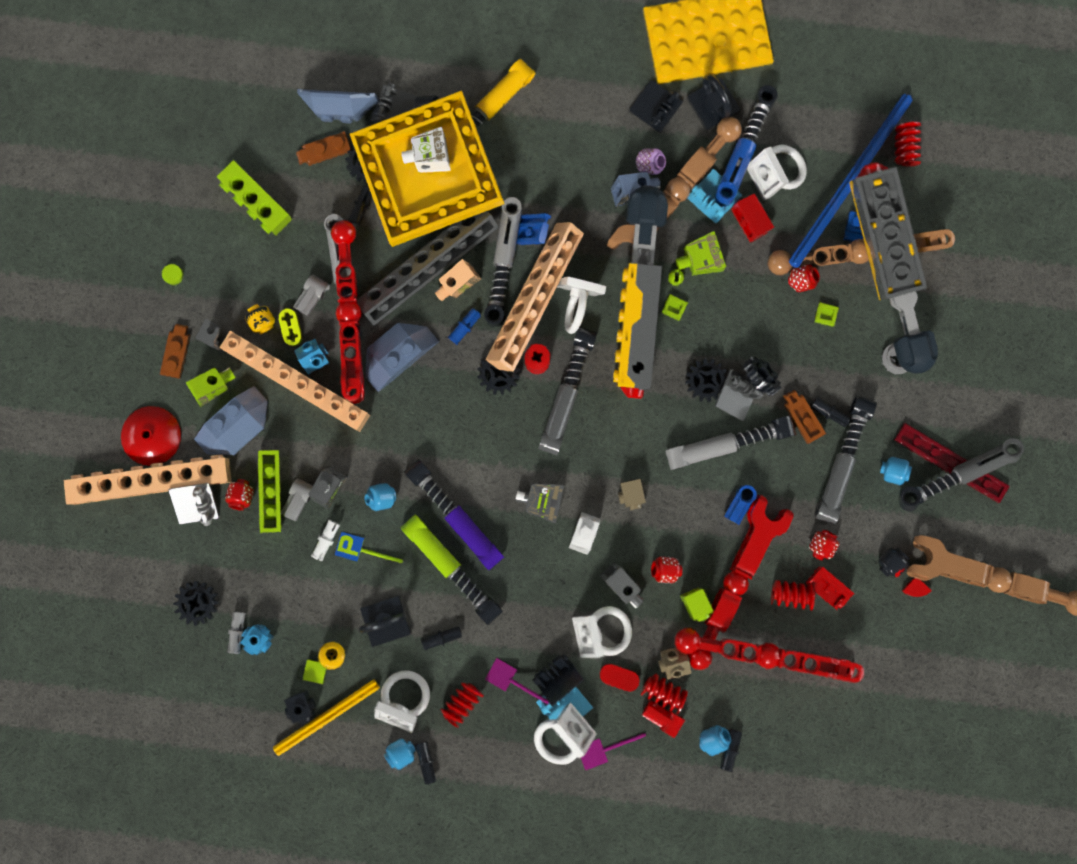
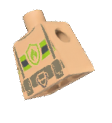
M462 259L439 279L442 286L434 293L441 301L449 295L457 298L481 280V277L470 263Z

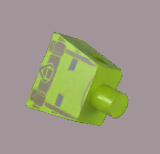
M714 231L687 244L684 248L685 256L675 259L678 270L689 267L692 276L721 272L726 268Z
M213 368L189 380L186 384L200 407L226 392L228 390L226 383L235 379V376L230 368L221 373H218L216 368Z

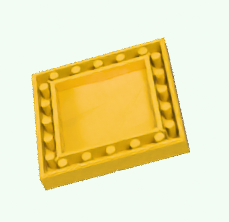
M462 90L350 133L387 239L392 247L504 205ZM442 127L446 137L451 171L418 172L415 162L404 164L401 152L412 150L411 139L413 137Z

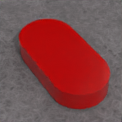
M606 664L600 669V678L607 685L628 692L636 690L639 686L640 680L634 671L614 664Z

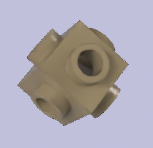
M676 647L660 651L662 660H659L658 663L661 673L665 672L667 680L691 674L687 654L681 653Z

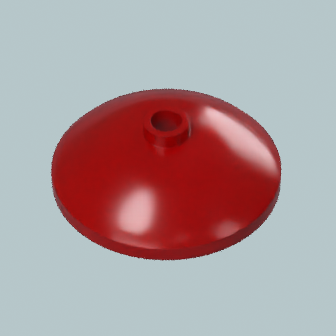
M147 406L134 411L126 419L121 430V443L125 453L133 461L141 465L151 466V464L165 463L174 456L181 442V429L177 419L169 411L156 406ZM148 431L150 436L145 438L144 434Z

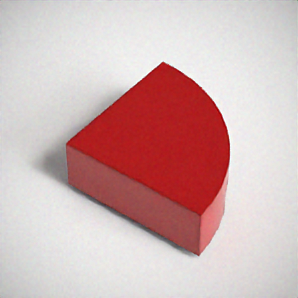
M913 578L902 590L903 593L913 597L925 596L932 591L917 578Z

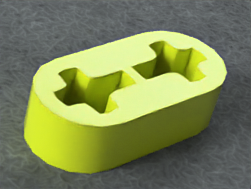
M284 309L279 314L283 339L289 346H298L302 342V332L298 316L293 310ZM287 313H289L290 316H293V318L290 319L291 326L288 325V322L286 320H283V318H286ZM291 329L293 330V333L295 335H298V337L295 338V342H292L290 339H288V337L291 336Z

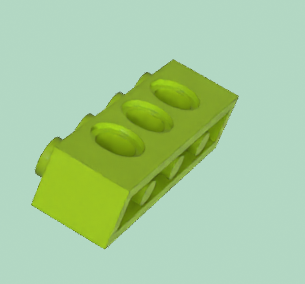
M234 160L216 176L221 181L219 186L226 193L231 191L235 195L232 199L240 207L244 204L248 208L246 212L254 220L258 218L262 222L260 226L268 234L272 232L276 236L292 220L289 214ZM238 183H244L241 189L236 190ZM251 197H258L255 203H249ZM266 210H271V214L268 217H263V213Z
M279 450L258 451L260 533L281 532Z

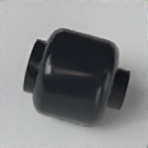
M898 547L896 549L889 548L878 560L881 565L879 570L887 577L890 575L899 577L909 567L908 560L910 558Z

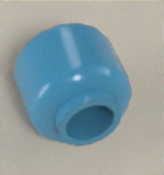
M890 457L887 462L883 461L880 473L884 474L883 478L886 482L903 485L904 482L909 481L912 466H909L907 460Z
M387 483L372 485L365 494L366 505L374 511L389 509L396 501V492Z
M715 725L701 732L699 745L702 751L714 756L728 750L731 737L726 728Z
M400 738L386 747L384 757L392 769L395 767L397 770H401L414 761L413 753L416 750L411 741L406 742Z

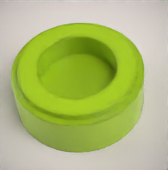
M169 264L164 267L162 278L168 284L176 285L182 281L183 271L177 265Z

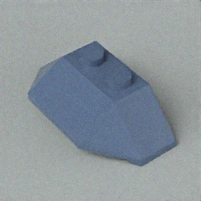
M297 89L299 96L324 122H333V119L340 120L343 123H352V120L359 121L379 103V98L375 93Z
M397 323L367 348L366 379L377 392H380L439 343L438 339L427 326Z
M255 386L235 396L202 426L194 440L207 454L235 455L265 428L268 401Z

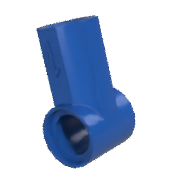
M749 485L740 486L724 517L740 525L751 503L756 499V490ZM747 488L751 491V497L744 500L741 492Z

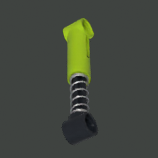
M416 514L400 527L405 535L418 546L445 578L450 577V580H453L456 586L460 587L461 592H464L467 598L472 601V605L477 608L475 610L477 615L487 625L492 623L503 612L491 597L488 598L486 595H482L481 590L476 588V584L473 585L470 578L464 575L465 572L460 570L461 564Z

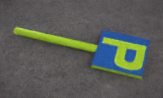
M341 532L335 552L336 556L358 562L360 552L403 563L402 559L362 548L365 538Z

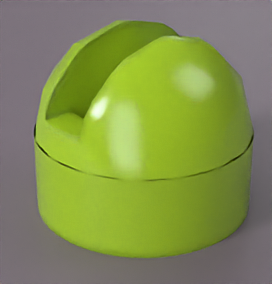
M678 269L672 270L668 276L669 283L674 286L680 285L684 280L683 272ZM675 272L679 273L678 282H675Z

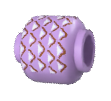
M646 148L638 153L636 165L639 172H648L649 175H656L665 167L666 158L661 150Z

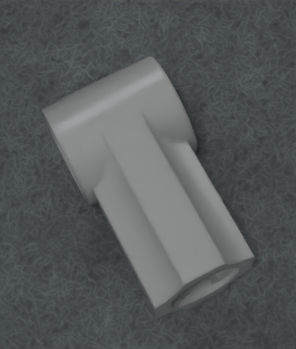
M312 274L305 282L304 291L293 307L309 317L318 301L325 297L324 293L330 289V284Z
M297 478L290 488V495L280 514L297 521L305 504L310 501L308 494L313 485Z

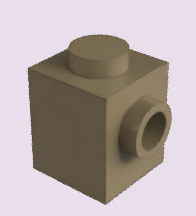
M641 479L620 483L621 492H618L620 504L630 507V510L642 508L641 504L646 503Z

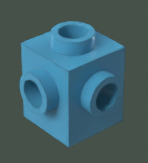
M316 339L305 342L301 347L294 350L298 361L307 374L321 369L329 363L326 357L329 354L323 343L319 345Z
M264 625L249 626L243 632V639L240 643L244 645L243 649L251 655H258L262 652L265 653L272 645L270 641L274 636L270 634V630ZM253 637L257 638V644L252 641Z

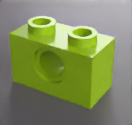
M697 587L680 595L691 619L700 622L710 617L709 613L713 612V609L702 588Z

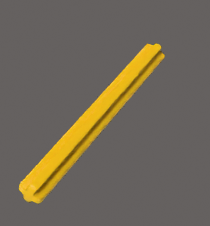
M370 681L273 747L274 752L280 756L380 688L377 681Z

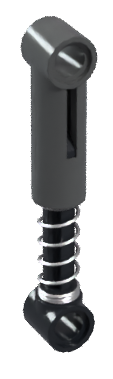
M579 327L573 342V358L569 362V369L566 370L568 374L564 378L565 383L559 385L538 448L539 450L558 455L578 394L576 387H578L577 382L580 380V372H583L581 369L583 364H585V357H588V352L593 349L597 332Z
M858 395L854 398L850 409L852 423L849 424L850 429L846 432L848 435L844 439V446L841 447L842 452L836 455L822 499L819 501L815 512L816 519L833 525L837 523L841 513V504L856 462L854 453L858 449V441H861L859 438L861 433H863V426H866L867 420L870 421L873 417L877 402Z
M1015 438L1007 439L1004 444L953 467L950 474L945 473L942 478L937 477V480H931L927 485L922 484V487H906L900 494V507L905 511H914L928 497L935 496L934 494L938 492L942 493V490L950 489L949 487L953 485L957 486V483L963 486L1007 464L1016 463L1024 451L1023 443ZM1007 448H1013L1016 454H1010ZM912 496L915 498V502L909 503L905 500V497Z

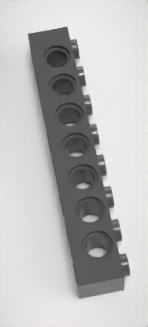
M485 211L452 224L357 299L358 305L373 326L499 228L492 215Z

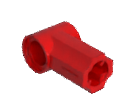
M652 700L648 702L641 714L673 738L676 737L686 721Z

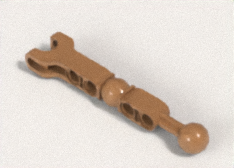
M733 117L722 119L717 125V136L705 149L701 146L677 174V177L667 183L666 190L664 189L663 191L668 203L667 219L679 206V203L689 197L690 191L717 160L714 156L724 144L736 141L740 137L742 127L737 119ZM635 225L620 226L609 239L607 246L614 250L623 242L633 244Z
M947 229L914 234L918 253L946 249L953 246L955 242L954 233ZM945 235H947L948 238H949V240H948L947 243H946V237H945ZM856 239L846 245L815 249L807 254L800 266L805 264L826 266L844 262L867 263L869 259L864 239ZM838 249L844 251L845 255L842 260L836 257ZM784 250L774 251L768 258L769 270L776 275L787 274L792 268L789 263L792 255ZM817 252H822L825 256L822 263L816 260Z
M922 535L914 537L913 546L925 553L927 561L925 565L914 564L908 567L907 575L927 581L940 575L983 588L988 587L993 592H1004V594L1037 604H1046L1048 600L1065 605L1069 613L1077 616V590L1071 591L1069 594L1049 588L1050 583L1015 572L1010 573L1001 567L994 568V566L949 553L944 544L938 539Z

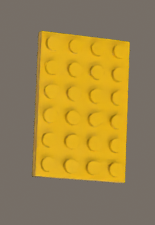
M683 0L643 8L657 84L702 77L706 74L713 75L769 65L774 62L761 0Z

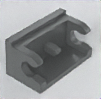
M205 319L195 338L223 353L224 350L219 347L228 333L224 335L222 340H218L217 337L221 327Z

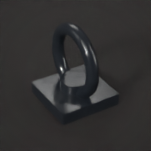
M712 74L704 75L702 79L703 87L687 96L688 102L706 131L718 125L722 119L732 117L741 111L722 78L719 77L717 79Z
M399 596L360 608L364 625L359 627V632L362 634L368 633L372 647L411 635L406 619L407 616Z

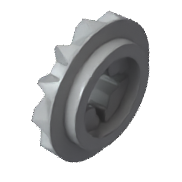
M892 343L887 346L882 354V364L887 371L894 373V375L908 372L901 367L900 363L896 366V360L890 358L896 356L894 344Z

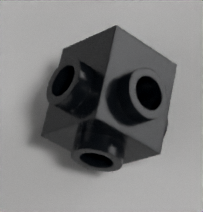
M307 690L284 700L287 707L285 708L286 716L289 720H292V723L299 721L300 725L312 720L310 716L316 713V703L313 698H310Z

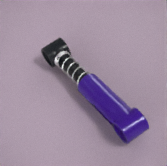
M417 459L404 471L410 481L416 487L420 486L422 490H425L427 496L433 499L432 502H435L438 508L442 509L443 515H446L444 519L463 539L489 571L504 558L502 553L489 541L460 505L458 507L452 504L453 501H450L447 495L441 491L442 488L439 489L436 485L437 482L434 483L432 481V473L420 459Z

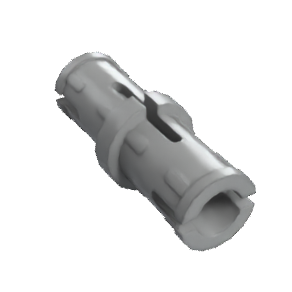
M233 611L231 629L228 630L230 636L227 653L240 654V642L244 632L246 613Z

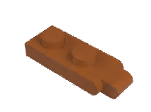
M342 132L302 146L303 150L296 152L300 164L308 162L310 166L346 154L348 150L351 151L346 133Z
M175 324L174 331L169 332L160 375L181 379L191 336L187 334L188 326Z
M792 390L783 395L787 402L784 406L807 444L826 434L802 394L798 396L797 392Z

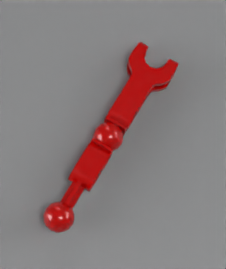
M341 220L336 222L331 228V237L338 244L339 264L336 267V286L340 299H338L339 305L336 308L335 314L341 326L339 331L342 395L352 404H359L365 397L360 332L357 328L361 317V308L356 299L357 280L355 269L351 264L350 244L356 238V229L351 222ZM346 268L351 270V274L348 277L341 276L342 270ZM347 288L352 289L351 296H342L343 290ZM348 328H353L355 330L354 336L350 338L345 337V331ZM350 348L356 349V355L352 358L346 357V351ZM354 388L357 389L356 394L350 396V391Z
M757 495L756 499L751 503L746 512L749 530L730 568L732 572L724 577V589L720 588L711 605L713 612L709 613L710 617L704 621L708 625L703 636L704 638L715 640L719 631L721 633L726 632L742 600L739 596L748 590V579L752 580L772 539L787 532L794 516L791 510L783 509L775 519L769 520L765 514L768 501L764 496ZM698 649L692 654H687L690 666L693 669L704 670L712 663L713 656L711 651Z
M683 628L675 636L676 648L684 654H692L700 649L720 653L728 659L754 662L765 669L784 667L793 671L854 683L860 682L864 676L863 667L855 662L836 657L782 649L773 643L754 645L749 642L729 638L714 640L700 637L699 633L692 628ZM727 643H731L733 646L732 651L725 654L724 646ZM747 647H751L753 650L750 657H745L744 650ZM791 654L793 661L791 664L786 665L785 657ZM808 658L813 660L810 668L805 667V661ZM856 668L857 675L852 677L854 674V669Z

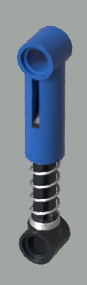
M764 85L759 89L755 98L754 112L751 113V119L748 120L745 133L742 135V138L738 139L714 197L716 203L720 206L726 207L731 205L737 195L756 149L754 141L758 138V132L761 131V124H764V117H767L766 114L769 113L778 96L777 90L771 85ZM762 96H767L770 100L766 101ZM735 168L738 171L732 183L729 180ZM727 191L730 197H724L721 192Z

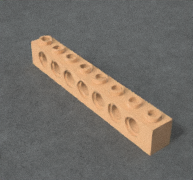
M571 222L556 223L485 359L499 370L514 372L584 235Z
M229 331L219 347L359 432L370 417V414L232 331Z
M223 455L210 456V460H203V457L190 459L191 462L183 463V460L171 461V465L163 466V463L151 464V468L143 469V466L131 467V471L123 472V469L111 470V474L93 472L90 477H84L83 474L72 475L71 479L64 480L66 504L76 505L167 492L170 488L209 483L210 485L231 483L229 458H223ZM210 465L212 473L206 476L204 470ZM190 468L192 476L186 479L185 471ZM168 471L172 474L169 482L165 480V474ZM150 474L152 481L147 485L145 477ZM130 477L132 484L126 487L125 480ZM108 480H110L112 483V486L109 490H107L105 487V484ZM88 483H90L92 486V489L89 493H87L85 490V487Z

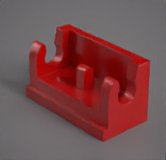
M755 193L738 201L731 208L750 243L774 228Z
M821 566L805 582L806 585H812L815 592L836 610L838 608L841 609L855 594Z

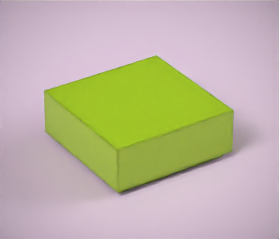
M670 294L661 313L680 321L688 302Z
M819 302L814 322L834 327L839 307Z
M308 659L303 680L324 684L327 669L319 661Z

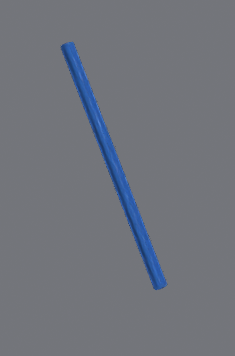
M903 94L795 250L789 259L792 267L798 268L850 193L849 182L857 178L863 166L870 164L911 104L912 98L910 95Z

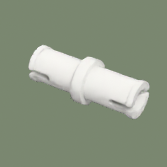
M328 519L322 535H319L317 538L319 541L311 557L316 560L319 559V561L324 560L329 546H332L334 543L332 540L340 527L339 523Z

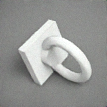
M787 145L765 148L749 163L747 168L763 201L772 197L781 188L794 189L799 187L804 182L807 174L806 163L802 155ZM777 153H786L796 161L799 174L795 180L788 181L776 157Z
M572 277L561 278L557 287L571 291L565 315V329L569 334L575 333L582 323L588 295L605 294L606 286ZM578 301V308L573 321L574 310Z
M606 606L598 609L592 615L572 618L581 658L617 655L623 652L631 641L632 625L630 619L622 610L616 607ZM604 615L618 617L624 626L623 639L615 647H605L601 644L602 634L597 626V622Z
M399 671L388 677L382 686V702L378 701L374 718L412 733L416 725L417 716L426 709L430 700V689L425 679L413 671ZM400 679L415 681L422 691L419 705L410 711L402 705L391 704L389 699L390 688Z
M569 703L564 707L557 719L546 720L537 727L534 734V743L544 759L554 764L563 765L585 755L597 733L577 709ZM553 728L572 751L565 756H556L550 753L542 742V735L545 730Z

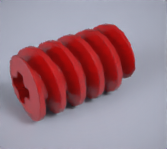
M906 122L896 126V164L912 167L921 163L915 160L921 157L920 153H915V151L921 149V146L915 145V143L921 142V138L915 137L921 134V130L915 129L921 126L920 122Z
M541 344L531 345L527 349L524 359L528 371L533 374L544 373L550 365L549 350ZM534 357L541 358V362L538 363L537 360H534Z
M775 580L771 591V605L774 600L777 601V606H780L782 601H785V607H788L790 602H793V607L797 608L798 603H801L802 609H805L806 605L809 604V609L812 611L815 605V589L810 584L805 588L803 583H800L797 587L795 582H792L789 586L788 581H783L781 585L780 580Z
M658 674L650 676L641 691V695L649 692L648 699L656 696L655 703L662 699V707L669 703L670 711L678 708V714L685 704L688 691L684 689L680 692V686L678 685L673 688L671 681L665 685L666 679L661 678L658 681Z
M462 682L461 685L464 689H456L459 696L451 695L453 703L446 701L445 704L448 709H440L443 717L456 728H459L456 722H464L461 715L467 717L469 716L467 709H474L472 702L479 703L477 696L484 697V694L471 683L466 684Z

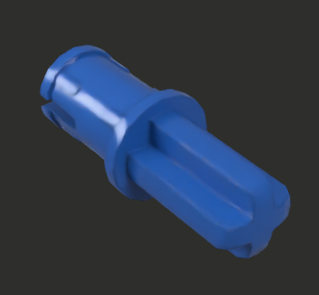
M471 309L465 318L458 322L459 325L448 338L458 345L468 332H471L470 329L481 317V314L476 309Z

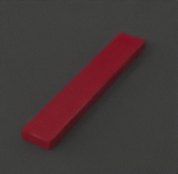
M906 423L902 425L894 439L895 442L948 474L952 472L953 467L968 461ZM989 473L967 483L968 486L997 503L1001 502L1010 487Z

